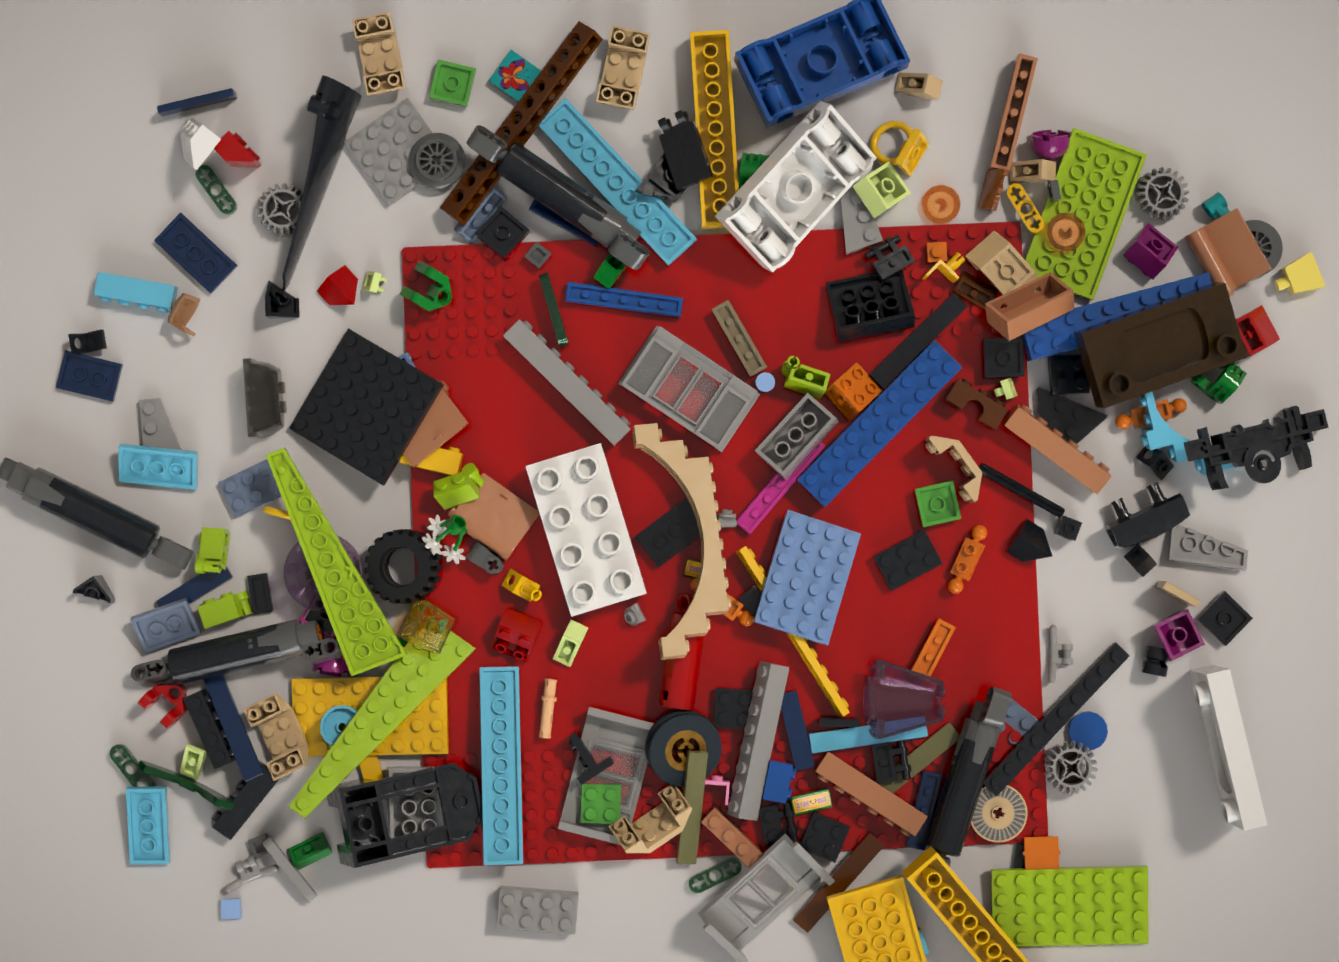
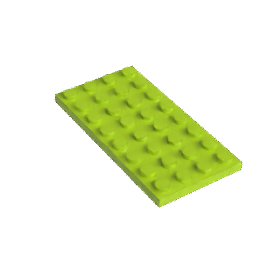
M1072 129L1069 148L1061 159L1055 179L1059 183L1061 200L1051 203L1048 195L1041 214L1045 222V229L1040 234H1034L1025 257V261L1037 273L1038 277L1051 272L1073 290V294L1092 301L1094 300L1147 154L1082 130ZM1059 220H1071L1077 225L1079 234L1076 242L1072 245L1061 246L1054 241L1052 228ZM1070 228L1066 232L1059 229V236L1062 239H1069L1071 237L1072 230Z
M1089 866L1026 870L1025 868L991 869V917L1016 947L1149 944L1148 866Z

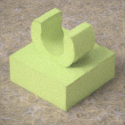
M367 271L362 289L375 293L384 292V289L379 288L378 285L380 281L387 282V279L381 277L382 274Z
M1012 378L1000 381L1002 387L994 390L996 397L1004 394L1006 399L1018 396Z

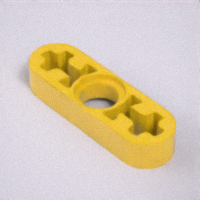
M1017 183L1010 185L1007 189V196L1026 227L1032 234L1042 233L1045 229V222L1022 185ZM1014 189H1016L1017 191L1021 190V191L1019 192V195H1020L1021 198L1024 199V200H1021V201L1019 202V200L1017 199V197H1016L1015 195H1014V196H1011V195L1014 194V193H1013V190H1014ZM1024 204L1031 205V211L1028 214L1021 212V207ZM1032 216L1034 217L1037 223L1041 222L1039 223L1038 229H1036L1035 227L1031 228L1033 226V223L1030 220Z

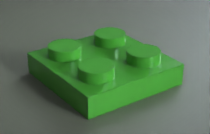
M438 59L429 98L468 107L476 68Z
M953 481L914 489L922 527L961 519Z
M582 784L581 823L613 824L620 819L621 784Z

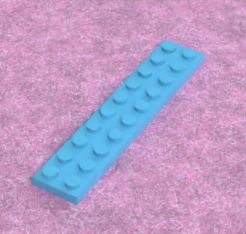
M566 98L546 115L539 125L541 130L616 210L628 217L626 221L641 231L640 236L668 266L697 240L660 199L635 192L643 180Z
M519 666L479 667L483 865L523 864Z

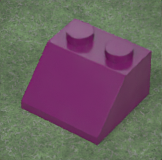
M1148 223L1130 244L1123 256L1130 263L1138 267L1143 274L1153 280L1167 266L1178 246Z
M1188 609L1176 612L1153 625L1170 661L1205 645Z

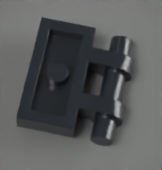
M898 235L892 238L888 237L882 244L874 245L869 251L864 253L867 260L872 257L876 258L877 261L872 263L871 266L881 282L915 262L906 245L900 248L897 247L896 244L901 242ZM887 249L891 250V253L883 256L881 253Z
M905 740L897 741L898 748L892 749L891 742L871 745L878 784L896 782V773H902L903 780L911 779L910 772L912 770L911 765L908 764L907 754H909V751L905 745ZM894 756L900 757V766H895Z
M791 802L783 803V811H778L777 804L760 807L759 816L766 847L772 846L784 834H789L792 841H798L797 833L799 831L798 826H795V812L792 809ZM786 817L787 828H782L780 818Z

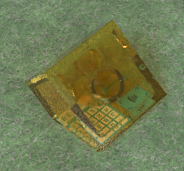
M426 600L415 601L411 605L398 636L414 646L440 654L455 619Z

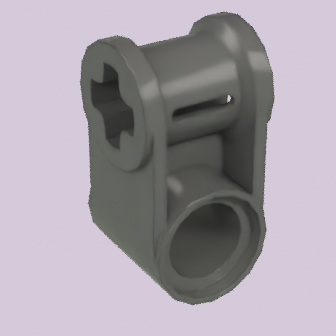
M476 541L466 556L468 560L490 574L500 573L504 568L503 560L478 541ZM497 560L496 565L498 566V569H491L492 565L490 564V562H495Z

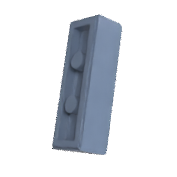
M493 187L465 226L458 223L454 231L472 244L477 238L475 232L502 206L507 197Z

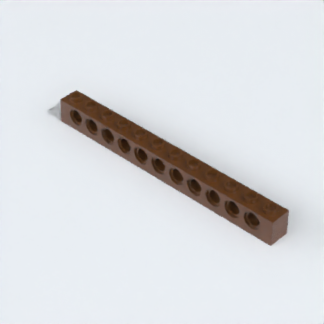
M578 21L495 134L507 143V151L516 142L522 146L526 144L603 39L594 29ZM479 154L445 199L440 209L465 226L501 176L497 174L496 170L501 160L493 163Z

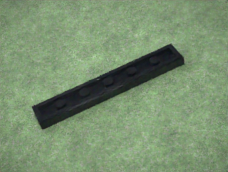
M953 293L869 375L883 389L967 307Z

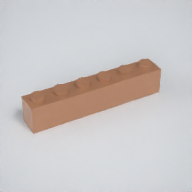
M1019 53L1015 59L988 170L1006 169L1010 172L1038 60L1036 57Z
M1016 404L1003 421L1004 426L1094 493L1098 494L1112 477L1108 472L1110 468L1102 462L1097 464L1093 461L1095 457L1086 450L1083 453L1077 449L1079 445L1073 440L1069 439L1067 441L1062 438L1064 435L1055 427L1053 430L1046 426L1048 422L1040 416L1038 418L1034 417L1031 414L1033 411L1023 404L1021 407Z
M827 752L815 771L818 773L817 778L825 783L829 780L835 784L833 788L842 794L846 791L851 795L850 799L859 805L861 802L868 806L866 810L875 816L877 813L884 816L883 821L892 827L894 824L901 827L900 832L908 837L911 835L916 836L928 817L830 752Z

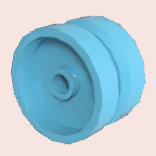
M340 705L332 707L324 714L321 719L320 730L326 743L331 746L334 745L343 732L340 730V724H345L347 727L358 712L350 706Z

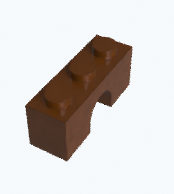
M963 378L962 380L957 379L944 400L959 410H962L968 401H976L981 406V414L977 421L993 431L996 430L1008 409L1004 408L1006 404L998 399H995V401L988 398L989 394L982 389L975 390L971 387L972 383Z

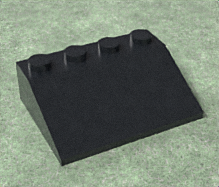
M902 270L882 282L876 272L825 282L838 343L915 327V314Z

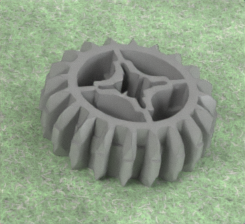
M1161 167L1158 173L1154 168L1152 169V175L1147 172L1145 174L1146 179H1140L1143 185H1138L1137 189L1142 192L1136 193V197H1142V199L1137 201V203L1145 205L1141 208L1142 211L1149 210L1146 214L1147 216L1154 213L1153 217L1157 219L1160 214L1161 220H1165L1167 214L1168 218L1171 219L1173 218V213L1178 215L1180 214L1179 209L1183 210L1185 208L1182 202H1188L1189 199L1184 197V195H1188L1189 191L1183 188L1187 187L1188 184L1181 183L1184 179L1183 176L1179 179L1177 178L1178 171L1171 174L1172 170L1168 168L1165 173L1164 168ZM1155 179L1168 180L1163 186L1151 183ZM1172 185L1176 188L1177 199H1175L1171 192ZM1148 188L1154 195L1152 203L1148 197ZM1165 189V196L1159 199L1161 195L1160 191ZM1162 201L1173 204L1168 209L1158 208Z
M286 183L282 184V189H280L278 184H275V191L268 187L270 194L268 195L263 192L262 195L266 197L265 200H258L263 204V206H257V210L263 211L258 214V217L264 218L261 224H268L266 226L268 231L273 228V234L276 235L280 230V235L284 236L285 230H287V233L292 235L291 229L295 230L298 214L295 219L292 217V210L297 204L300 209L303 194L300 195L301 190L299 188L294 191L295 186L292 184L288 189ZM287 194L295 197V199L283 202L279 195ZM273 200L275 202V209L269 215V206ZM280 204H282L285 207H288V209H286L287 215H285L282 212H279V210H281ZM284 217L288 224L279 225L272 220Z
M1066 741L1063 742L1064 748L1057 744V752L1053 749L1050 750L1053 757L1046 756V759L1051 762L1044 763L1045 767L1050 768V770L1045 771V774L1052 775L1047 779L1048 782L1055 780L1052 786L1057 788L1060 785L1059 791L1063 792L1066 788L1068 794H1071L1072 788L1076 794L1079 793L1078 787L1085 791V783L1089 786L1092 785L1088 779L1096 778L1091 772L1098 771L1096 767H1092V765L1097 764V760H1090L1094 753L1087 754L1089 748L1086 746L1082 749L1083 744L1080 742L1076 747L1075 741L1070 742V747H1068ZM1067 752L1079 753L1069 760L1062 756ZM1083 758L1086 762L1084 774L1079 770V765ZM1057 760L1063 766L1059 777L1056 774ZM1064 761L1071 765L1075 764V766L1073 767H1075V770L1078 773H1075L1071 770L1067 772V769L1069 768H1067V765L1064 763ZM1071 775H1075L1080 779L1073 783L1063 782L1065 778L1067 779Z

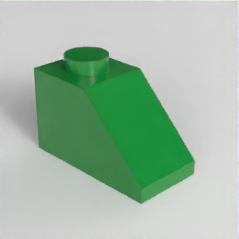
M610 254L603 261L593 278L610 289L627 265Z

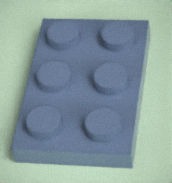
M267 459L218 482L234 517H238L281 496Z
M187 598L131 617L132 625L145 653L201 634L200 627Z
M1011 698L1005 722L1014 730L1020 732L1021 736L1025 737L1039 720ZM1005 723L1000 727V732L1005 730ZM1009 738V741L1012 744H1018L1020 742H1012Z

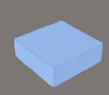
M241 898L221 899V919L242 918Z

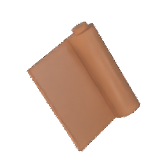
M1238 208L1185 236L1204 273L1209 272L1212 283L1225 282L1229 297L1234 294V289L1272 269Z
M443 380L439 381L444 384L443 388L403 453L414 468L469 424L448 396L449 387Z
M482 473L481 477L484 478L485 482L482 487L478 485L480 498L460 504L458 507L454 506L448 516L451 518L456 514L463 517L467 524L465 527L467 529L466 533L507 561L540 512L485 473Z

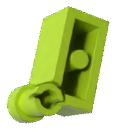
M790 356L781 367L782 374L786 376L784 387L805 395L809 393L812 397L821 399L826 392L830 374L803 364L799 366V358L793 359L794 356Z
M468 463L462 468L461 472L434 481V497L443 509L446 510L480 498L478 485L482 487L485 480L479 474L475 464Z
M202 527V532L199 533L198 537L200 549L196 554V573H221L222 570H226L230 532L228 530Z
M247 591L233 595L232 592H227L220 595L221 599L215 601L213 597L204 600V605L197 607L204 629L252 614Z

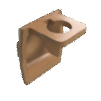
M182 293L171 307L172 310L168 316V323L186 334L195 336L196 333L187 328L186 325L193 316L201 299Z

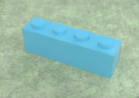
M98 272L94 295L104 302H111V299L119 300L118 304L130 306V302L137 303V307L144 309L154 306L157 307L156 311L168 313V309L172 310L171 307L177 298L178 287Z

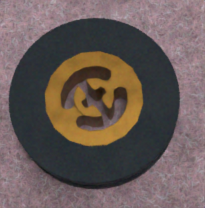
M676 710L662 716L651 727L645 743V754L650 767L663 781L675 786H684L687 751L694 749L693 751L708 752L707 778L716 768L722 750L721 739L717 729L705 716L692 710ZM690 738H694L695 747L690 743ZM672 748L678 755L676 758L672 757Z

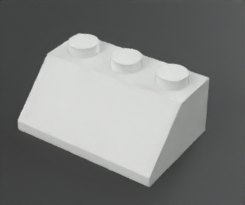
M191 118L190 120L187 119L181 126L180 136L183 159L197 170L221 139L204 125Z

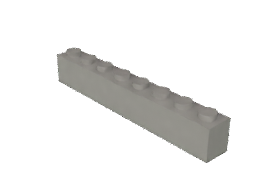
M519 319L503 337L615 446L631 430L628 427L631 423L624 416L619 418L615 414L617 410L609 402L605 404L601 400L603 396L596 389L592 391L587 386L589 382L582 375L578 377L573 372L575 368L568 361L563 363L559 359L561 354L554 347L550 350L545 345L547 341L540 334L536 336L531 331L533 327L526 320L522 322Z
M759 661L747 723L744 728L743 742L740 747V756L736 766L735 779L732 785L731 798L728 804L727 814L730 816L757 821L790 667Z

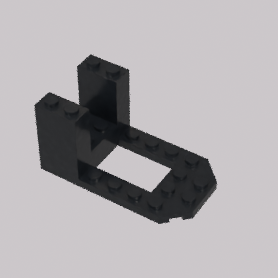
M448 763L378 780L361 778L340 783L327 796L328 805L339 810L345 843L336 844L340 864L353 868L469 841L474 834V830L482 821V803L477 778L455 763ZM437 787L445 825L389 838L382 800Z

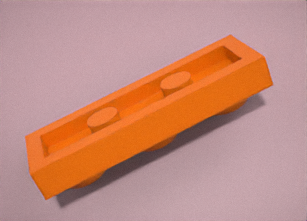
M938 618L911 670L929 679L956 627Z

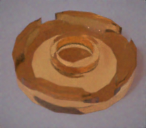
M937 185L925 193L922 198L921 207L923 214L928 220L936 224H945L957 216L961 203L959 195L954 189L945 185Z
M1073 213L1058 214L1047 225V240L1058 251L1069 252L1075 250L1085 239L1086 230L1084 223Z

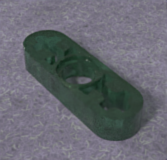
M201 165L195 173L200 184L222 213L226 215L235 213L237 203L213 169L207 165ZM201 171H209V178L211 180L215 178L216 180L209 183L206 178H201L203 175ZM214 185L221 186L222 191L219 195L211 193V188ZM224 197L227 202H232L230 205L231 209H223L225 204L222 200L217 202V199Z
M731 857L693 875L689 879V888L694 893H701L738 875L742 868L740 861L737 858ZM730 862H733V864L737 863L736 871L733 872L730 869L726 871L728 875L724 877V872L720 866L724 865V869L729 867ZM718 870L721 873L720 879L712 880L709 877L710 872ZM706 874L709 885H706L705 881L701 883V888L699 889L697 886H692L694 879L701 881L704 879L702 875Z

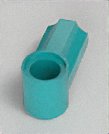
M1219 192L1202 202L1204 211L1214 220L1230 212L1227 208V201Z

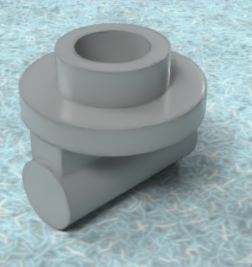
M721 509V513H717V519L720 520L721 527H736V514L732 513L733 510Z
M638 603L625 609L624 618L630 625L636 626L646 620Z

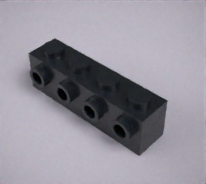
M203 689L184 697L185 705L214 770L235 761L236 759L220 724L217 712L212 706L209 693Z
M261 761L259 763L264 774L248 782L241 779L235 787L236 791L234 794L227 796L234 803L233 809L227 810L222 808L220 811L216 810L211 817L212 828L229 840L235 836L278 782V780L273 781L267 765Z

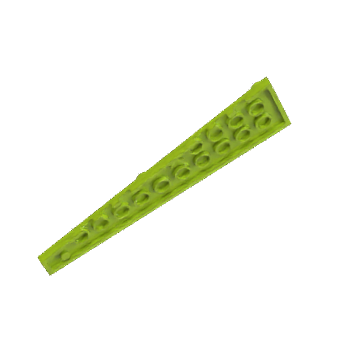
M286 448L266 454L351 677L407 656L408 654Z
M428 615L404 647L408 655L393 662L291 802L289 808L305 819L476 648L447 628H445L444 632L437 630L439 622L435 619L431 627H429L428 625L432 617ZM421 628L444 635L438 651L415 643Z

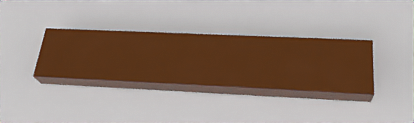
M869 832L833 872L831 877L835 882L830 886L825 882L797 913L793 921L808 933L829 910L826 897L844 892L885 845Z

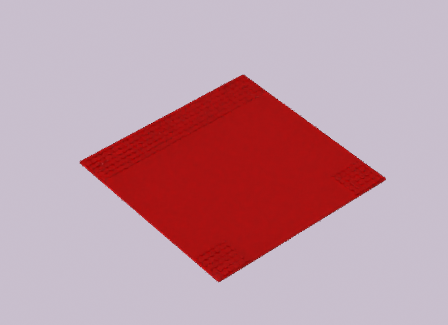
M1020 222L878 227L883 242L888 237L892 238L898 235L901 242L896 244L897 247L900 248L906 245L915 260L912 265L902 270L915 314V327L838 343L825 282L874 273L875 271L871 265L877 261L874 257L867 260L864 255L871 247L846 255L844 229L811 230L797 245L791 259L774 272L763 268L731 233L694 235L697 240L669 266L642 237H638L636 241L649 250V256L638 270L627 266L610 288L683 298L681 318L565 302L568 282L605 287L593 278L603 261L610 255L608 251L609 246L606 248L600 243L595 247L584 240L538 242L552 254L540 269L524 257L536 242H521L505 260L485 244L404 247L402 249L403 287L406 286L426 298V293L431 284L435 283L434 280L414 269L418 261L433 267L449 277L452 299L446 306L428 311L404 298L406 352L410 354L418 370L435 380H443L448 385V396L469 423L445 442L441 448L446 450L449 447L460 449V453L464 454L460 472L466 464L473 463L478 468L480 475L485 473L539 511L525 466L601 443L647 594L571 617L539 514L508 560L502 559L504 568L500 573L490 574L467 558L465 560L459 559V564H456L453 559L447 562L448 556L441 555L442 560H439V565H443V571H439V576H441L440 582L435 583L436 589L433 592H429L428 597L419 600L425 603L426 607L417 624V629L428 615L430 617L435 615L434 619L437 622H440L441 618L448 620L446 628L476 648L447 677L449 753L422 754V766H439L455 763L477 778L479 793L482 791L479 667L519 666L522 815L525 818L522 822L523 864L676 858L678 835L651 853H626L621 845L558 829L578 753L577 750L573 751L568 743L570 740L569 735L576 731L579 737H582L589 707L655 723L667 713L682 710L659 705L665 660H661L659 639L669 635L672 613L679 612L677 607L679 597L682 594L694 595L695 593L690 588L693 578L684 577L683 574L687 557L701 560V540L698 537L658 568L635 538L641 531L687 497L675 478L664 466L640 448L634 449L632 434L634 425L657 423L658 429L662 431V440L660 442L683 440V444L687 446L688 457H685V459L709 457V462L713 464L711 479L716 485V493H713L714 500L718 502V512H716V515L721 513V509L733 510L732 513L736 514L737 520L777 473L757 455L755 450L805 396V394L784 387L786 376L781 372L783 363L790 356H794L793 359L799 358V366L803 364L829 373L830 378L827 388L855 363H858L869 375L954 293L953 289L964 271L994 287L980 270L977 271L965 256L993 231H996L1006 239L1022 256ZM946 242L947 262L956 252L961 254L956 261L962 256L964 257L965 262L954 271L959 276L955 283H952L937 268L925 280L922 279L936 264L927 263L926 243ZM887 249L881 253L883 256L891 253V250ZM997 291L994 299L1002 296L999 291ZM956 293L954 294L967 308L934 340L962 368L826 507H823L796 480L750 535L738 524L736 527H721V531H718L719 539L722 538L723 540L721 555L726 561L724 577L728 578L729 584L726 593L742 604L743 602L739 599V596L754 585L759 592L760 590L736 551L745 546L747 549L750 548L755 554L756 558L754 560L757 565H761L765 570L766 575L764 576L766 577L786 510L861 533L829 644L826 646L807 640L806 643L809 648L815 650L818 656L816 658L820 665H824L828 671L827 677L838 687L839 691L837 693L840 698L843 697L849 705L847 709L850 713L843 718H857L859 726L925 717L928 736L905 740L909 754L948 722L960 735L965 717L970 718L975 700L984 702L991 686L1011 692L1012 699L1039 721L1043 718L1036 560L1021 562L1006 552L1026 519L1034 523V504L984 475L981 477L978 500L972 503L969 501L965 502L959 494L961 491L959 486L971 477H966L960 469L962 464L959 460L955 461L949 453L950 448L941 454L935 455V453L931 454L925 446L927 443L925 439L929 436L959 440L978 467L981 463H984L1033 491L1031 445L1003 424V421L1016 404L1021 407L1024 404L1029 408L1028 370L1024 347V377L984 378L983 339L1005 337L987 322L985 309ZM727 300L731 303L767 366L766 369L752 377L748 375L711 310ZM519 319L522 322L526 320L533 327L531 331L536 336L540 334L547 341L545 345L550 350L554 347L561 354L559 359L563 363L568 361L575 368L573 372L578 377L582 375L589 382L587 386L592 391L596 389L603 396L601 400L605 404L609 402L617 410L615 414L619 418L624 416L631 423L628 426L631 430L615 446L503 337ZM656 326H661L757 390L760 394L722 453L618 384ZM680 357L655 396L673 407L699 368ZM913 360L882 389V392L913 362ZM703 372L678 411L696 423L721 383ZM761 373H770L775 379V386L769 392H761L756 387V378ZM963 378L972 383L971 387L975 390L982 389L989 394L988 398L995 401V399H998L1006 404L1004 408L1008 409L996 430L993 431L977 421L981 414V406L976 401H968L964 408L959 410L944 400L957 379L962 380ZM1012 378L1018 396L1006 399L1005 394L996 397L994 390L1002 387L1000 381ZM825 393L821 399L814 398L834 415L839 423L821 441L825 447L810 465L876 398L850 421ZM410 466L413 531L422 532L423 536H426V533H428L433 538V530H427V527L431 525L428 518L435 520V516L438 514L440 522L450 519L448 514L453 508L444 510L435 499L433 482L450 475ZM953 481L961 519L922 527L914 489ZM976 525H983L987 529V536L985 539L980 540L979 543L985 545L970 581L963 579V590L958 594H953L948 589L949 581L956 577L950 573L965 538L972 540V529ZM925 529L943 564L890 591L872 556ZM448 533L444 539H441L439 544L442 545V548H440V551H446L444 545L451 548L456 543L459 534L451 535ZM467 533L464 534L458 548L464 549L461 555L465 557L477 541ZM414 554V569L416 578L419 570V564L417 557ZM497 560L495 562L491 561V569H498V566L496 565ZM510 569L540 585L539 590L542 596L538 601L532 600L529 602L502 586ZM515 576L510 578L509 585L513 584ZM638 603L646 620L636 626H632L626 622L624 612L626 608ZM745 605L741 609L742 611H749ZM506 608L543 622L527 663L491 649L498 625ZM723 614L706 616L710 620V630L704 636L695 704L692 711L702 714L714 725L716 687L753 690L759 661L790 667L784 693L797 690L809 744V733L850 728L818 725V718L838 717L786 632L755 622L750 626H743L737 616L733 621ZM939 618L956 627L933 673L927 679L911 669ZM570 620H573L588 627V630L571 667L554 660L553 657ZM545 678L557 680L555 693L557 701L554 702L551 738L539 737L543 705L541 696H544ZM780 710L770 759L792 763L795 769L782 711ZM1005 721V730L999 734L986 777L1017 745L1010 743L1009 738L1012 742H1018L1024 738L1020 732L1013 729ZM715 727L721 739L722 750L716 768L707 778L711 779L712 775L723 776V780L730 781L729 804L736 766L740 756V747L743 742L744 729ZM690 738V743L695 747L694 738ZM897 741L891 742L892 749L898 748ZM957 742L893 794L914 807L922 771L928 770L943 774L935 805L936 810ZM871 745L812 753L815 767L796 771L794 780H790L791 796L828 787L832 807L817 810L816 812L850 826L841 851L854 850L869 832L885 845L882 849L911 848L905 846L907 836L900 832L901 827L896 824L892 827L883 821L884 816L877 813L875 816L866 810L867 806L861 802L859 805L850 799L851 795L846 791L842 794L833 788L835 784L829 780L825 783L817 778L818 773L815 771L827 752H830L874 782L877 781ZM593 746L591 755L596 763H599L609 755L614 760V764L604 771L634 778L639 757ZM672 748V757L676 758L678 755ZM1045 749L1039 751L1008 784V786L1013 787L1022 795L1027 806V821L1023 830L1015 838L999 843L982 838L970 824L963 846L1024 843V837L1048 836L1046 774L1044 766ZM894 756L895 765L900 762L899 756ZM649 763L646 766L632 823L663 803L657 793L671 785L663 781L650 767ZM599 775L585 782L621 784V803L627 804L632 784ZM705 784L701 819L713 806H716L765 853L771 846H765L759 814L757 821L739 819L728 815V805H725L726 786ZM677 786L683 795L684 786ZM761 799L760 807L777 804L778 811L784 810L783 803ZM1000 807L998 808V810L993 811V813L996 815L995 818H998V816L1003 815V812L1000 811ZM814 811L794 816L795 826H798L799 831L797 833L798 841H793L794 843H801ZM786 817L780 818L782 828H787ZM701 822L697 857L735 855ZM479 824L469 841L426 851L427 867L494 866L483 865V837Z

